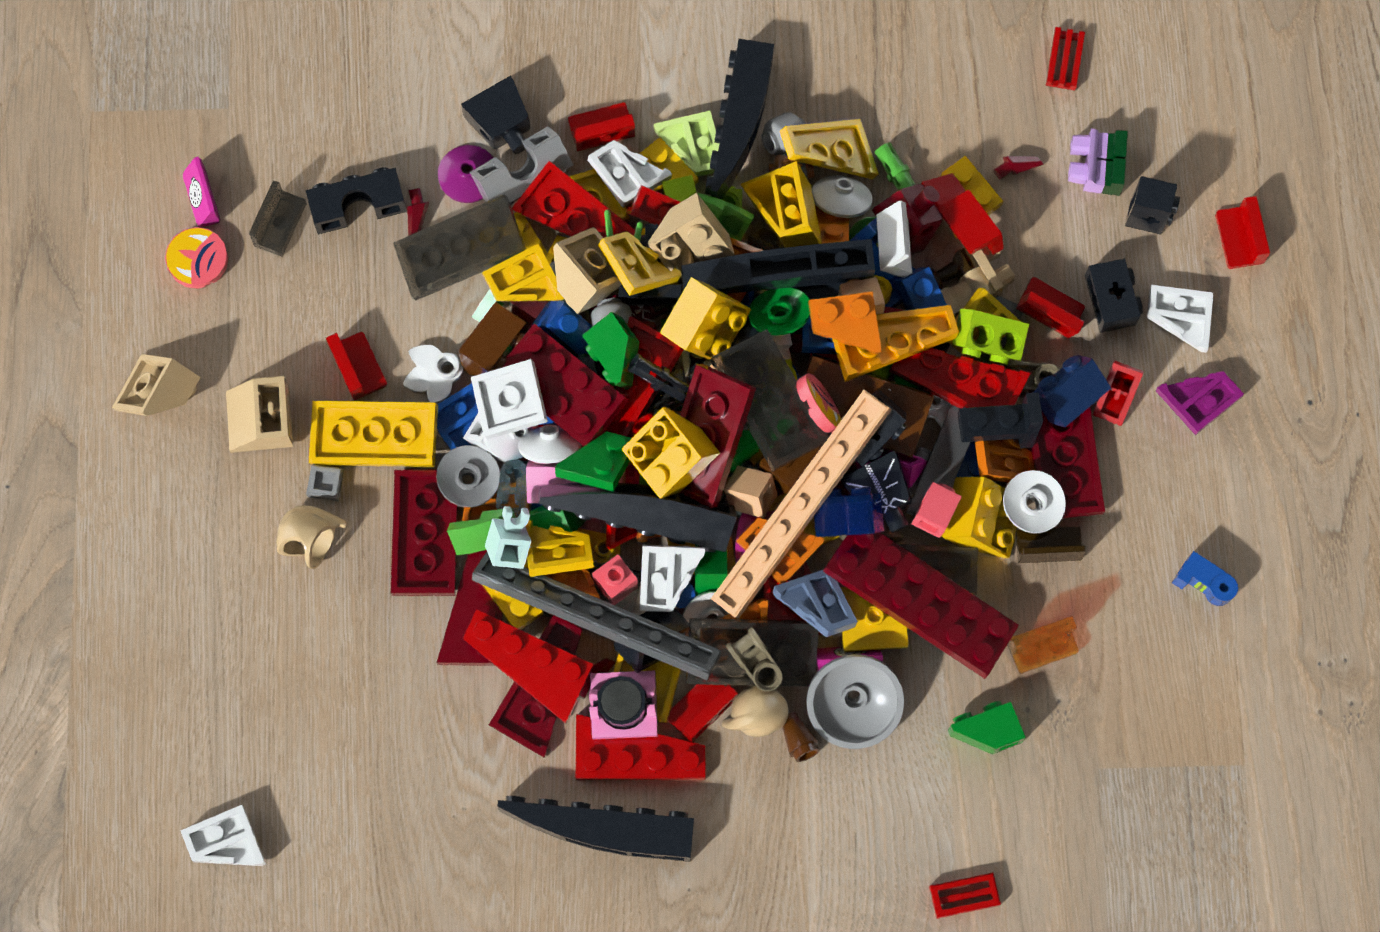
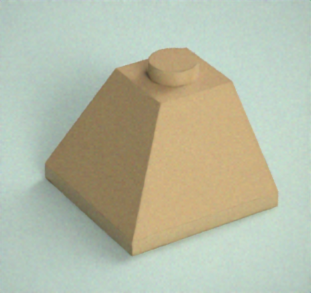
M594 227L557 242L553 247L557 291L577 314L596 306L622 285L598 247L603 237Z
M141 354L112 408L120 412L149 416L186 405L188 400L194 396L197 389L196 385L201 377L173 358Z

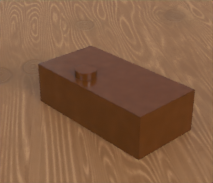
M812 353L805 375L810 373L822 383L833 399L841 420L863 390L872 395L878 388L906 413V422L904 423L907 426L897 439L893 440L890 437L882 447L913 458L934 398L933 395L872 373H867L845 382L839 362ZM798 394L792 416L799 418L802 415L810 423L816 424L808 414L810 407L807 400L803 402Z

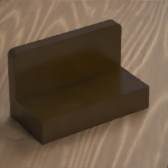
M1080 527L1052 528L1043 533H1029L1023 530L1016 531L1018 563L1081 561L1086 553V546L1082 545Z

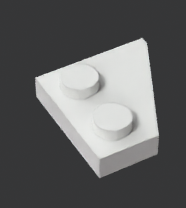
M615 140L588 156L589 163L622 208L634 202L640 185L654 190L662 185V182L668 181L672 177L670 170L657 168L647 162L648 158L639 153L630 152L626 146Z

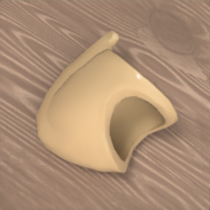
M296 506L287 511L282 517L277 533V551L283 556L304 555L306 565L310 569H315L322 563L330 549L335 529L337 527L346 528L347 522L317 507Z
M754 685L743 690L735 698L731 718L723 720L722 727L732 731H742L744 734L752 737L768 736L780 730L786 723L788 718L787 702L777 691L765 692Z

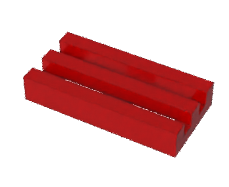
M1055 27L1045 86L1076 90L1085 37L1084 31L1074 33L1072 29L1062 31L1060 27ZM1061 38L1065 39L1060 76L1059 80H1053L1059 40ZM1071 41H1077L1071 81L1065 82Z
M994 872L929 886L936 919L1001 905ZM989 882L988 888L939 898V891ZM992 895V900L944 910L941 907L942 904Z

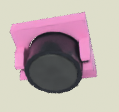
M655 670L640 671L638 673L635 671L590 673L591 690L589 692L591 706L589 709L592 720L593 739L658 737Z

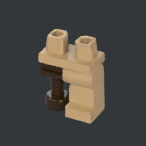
M986 246L974 254H969L964 247L959 249L955 253L952 262L938 271L930 268L946 304L951 305L955 318L958 316L960 309L964 308L978 288H985L996 298L997 295H1002L1004 288L1014 282L1015 275L1009 265L1006 264L994 270L990 264L991 261L1000 257V252L993 255ZM955 277L960 281V283L951 288L946 287L942 289V282Z

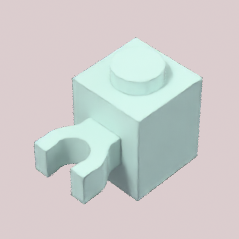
M504 506L502 512L503 519L492 518L485 548L493 566L524 569L531 544V539L525 527L529 521L530 513L528 508H521L520 515L517 518H511L513 514L511 507Z

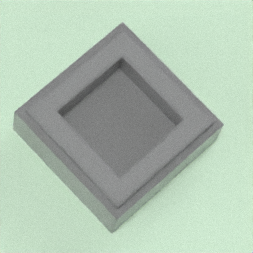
M312 464L306 492L307 497L339 501L344 474L343 468Z

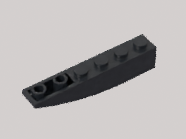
M738 39L737 50L730 51L728 68H733L732 75L726 74L724 93L729 94L728 100L722 99L719 118H724L723 125H717L715 143L719 144L718 151L712 150L710 169H715L714 177H707L705 190L707 195L722 200L747 160L765 109L775 44Z
M872 239L779 248L681 266L683 289H685L692 277L725 294L845 283L852 279L864 280L874 278L875 273Z
M581 483L540 486L539 504H542L550 511L561 512L565 510L573 512L581 519L592 520L596 518L604 520L608 525L615 528L627 526L636 529L639 533L646 536L657 534L665 536L668 540L677 544H685L686 542L696 544L698 547H705L707 552H716V550L726 552L737 518L735 506L719 502L718 507L710 508L682 493L660 499L650 486L642 484L618 483L614 492Z
M506 796V801L498 800V810L503 814L533 829L566 842L623 856L691 861L694 818H688V813L669 811L668 816L655 815L656 810L649 808H636V813L623 812V807L616 805H604L603 810L590 809L591 804L584 802H571V807L558 806V801L552 799H539L538 804L526 803V798L520 796Z

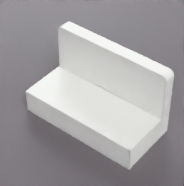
M899 200L876 215L879 262L881 271L905 278L912 274L909 223L906 203Z

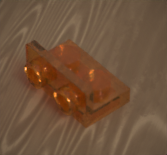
M1073 616L1011 638L1008 648L1020 674L1074 656L1079 652L1073 637V633L1077 629Z

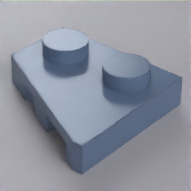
M823 570L774 586V596L825 637L854 628L858 622L838 582L824 573Z

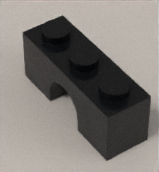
M382 167L375 169L368 175H350L343 178L340 182L332 184L319 183L314 185L312 189L305 190L318 235L348 227L345 213L348 206L356 201L370 203L375 209L377 220L407 212L396 168Z

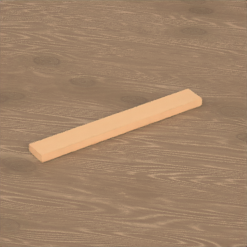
M866 390L862 391L711 597L714 602L739 619L891 412V408Z

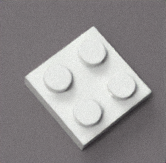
M531 359L471 377L483 435L487 440L548 422L535 364Z

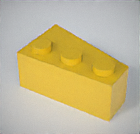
M797 161L740 184L756 210L785 248L822 244L811 184Z

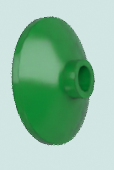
M796 288L767 290L752 301L749 307L751 308L749 320L756 330L767 335L778 336L795 332L803 327L810 318L808 304L810 299L804 292Z

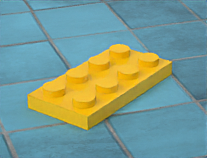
M312 401L309 463L311 465L435 467L438 404L433 402Z

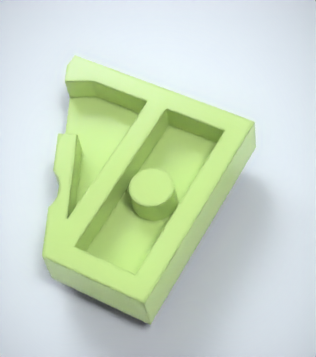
M711 111L654 124L656 135L664 140L697 177L714 173L715 169H710L712 150L718 151L719 144L715 143L716 129Z

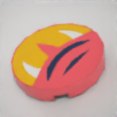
M194 227L183 230L173 237L167 246L165 260L167 269L176 282L188 288L199 289L206 287L205 285L212 282L215 283L222 277L227 269L228 253L224 242L218 234L206 228Z
M807 373L796 382L799 397L803 402L807 400L810 407L808 414L822 431L832 433L841 421L839 411L822 383L814 375Z

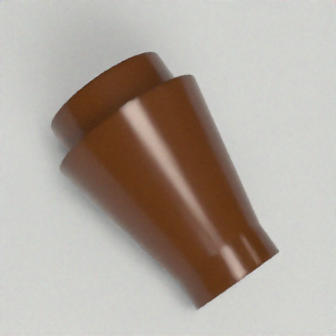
M797 712L788 713L787 721L782 728L789 755L794 757L796 762L806 761L818 754L819 748L817 745L819 741L802 722Z

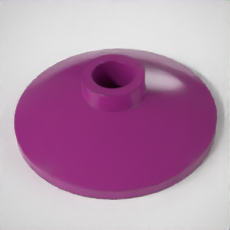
M463 145L452 149L443 157L438 167V181L441 189L448 197L457 202L474 203L483 200L471 174L463 173L462 169L470 166L475 170L494 157L487 150L475 145Z

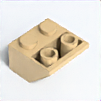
M697 193L670 208L648 241L649 247L659 255L658 258L670 271L676 268L681 274L682 265L735 255L729 233ZM681 275V277L678 280V283L682 284L683 287V279Z
M285 376L251 379L226 391L230 453L293 447L290 388Z

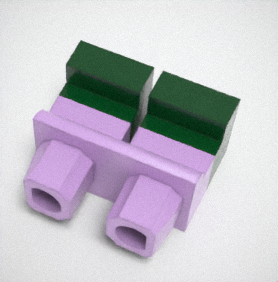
M1091 128L1089 135H1073L1070 143V155L1086 156L1085 163L1070 162L1068 181L1084 184L1083 191L1120 196L1125 183L1128 131L1116 130L1115 133H1099L1098 130Z

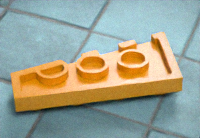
M951 305L876 314L882 349L881 354H873L868 350L853 345L849 346L835 339L832 340L846 382L953 340L957 337L959 330Z

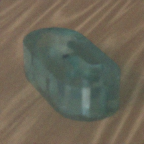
M510 460L502 466L500 471L496 508L497 510L503 509L504 506L502 504H508L510 494H514L515 504L519 506L513 508L516 518L520 515L521 508H526V464L519 460ZM513 469H519V474L523 476L517 478L516 487H511V479L507 475L512 474Z

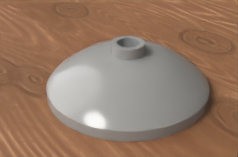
M846 655L828 662L816 673L807 692V711L815 730L828 742L848 749L867 748L886 739L899 724L904 710V694L896 674L882 661L866 655ZM853 690L859 692V696L856 698H850L848 694Z

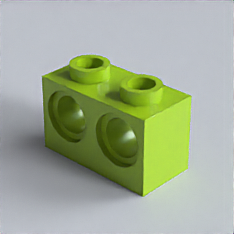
M960 309L957 320L959 333L953 339L952 346L963 348L962 354L980 358L981 353L991 355L989 361L1008 365L1009 359L1021 361L1029 328L1028 323L977 310ZM977 327L979 330V337L976 341H974L973 331ZM1005 334L1007 342L1005 347L1002 348L1001 338Z

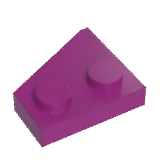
M1224 371L1211 373L1202 378H1188L1184 382L1175 384H1161L1156 389L1158 395L1195 436L1244 395Z

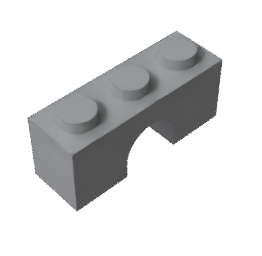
M547 126L522 141L527 151V160L519 170L508 171L506 165L495 157L470 172L485 203L495 212L510 207L514 200L521 197L548 161L552 162L564 173L566 169L573 166L559 135Z

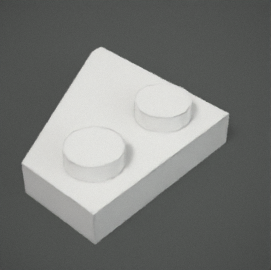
M1151 285L1147 318L1200 352L1206 353L1209 348L1213 293Z
M642 545L640 611L672 612L697 565L703 558L705 547Z
M243 805L180 830L193 862L249 866L266 865Z

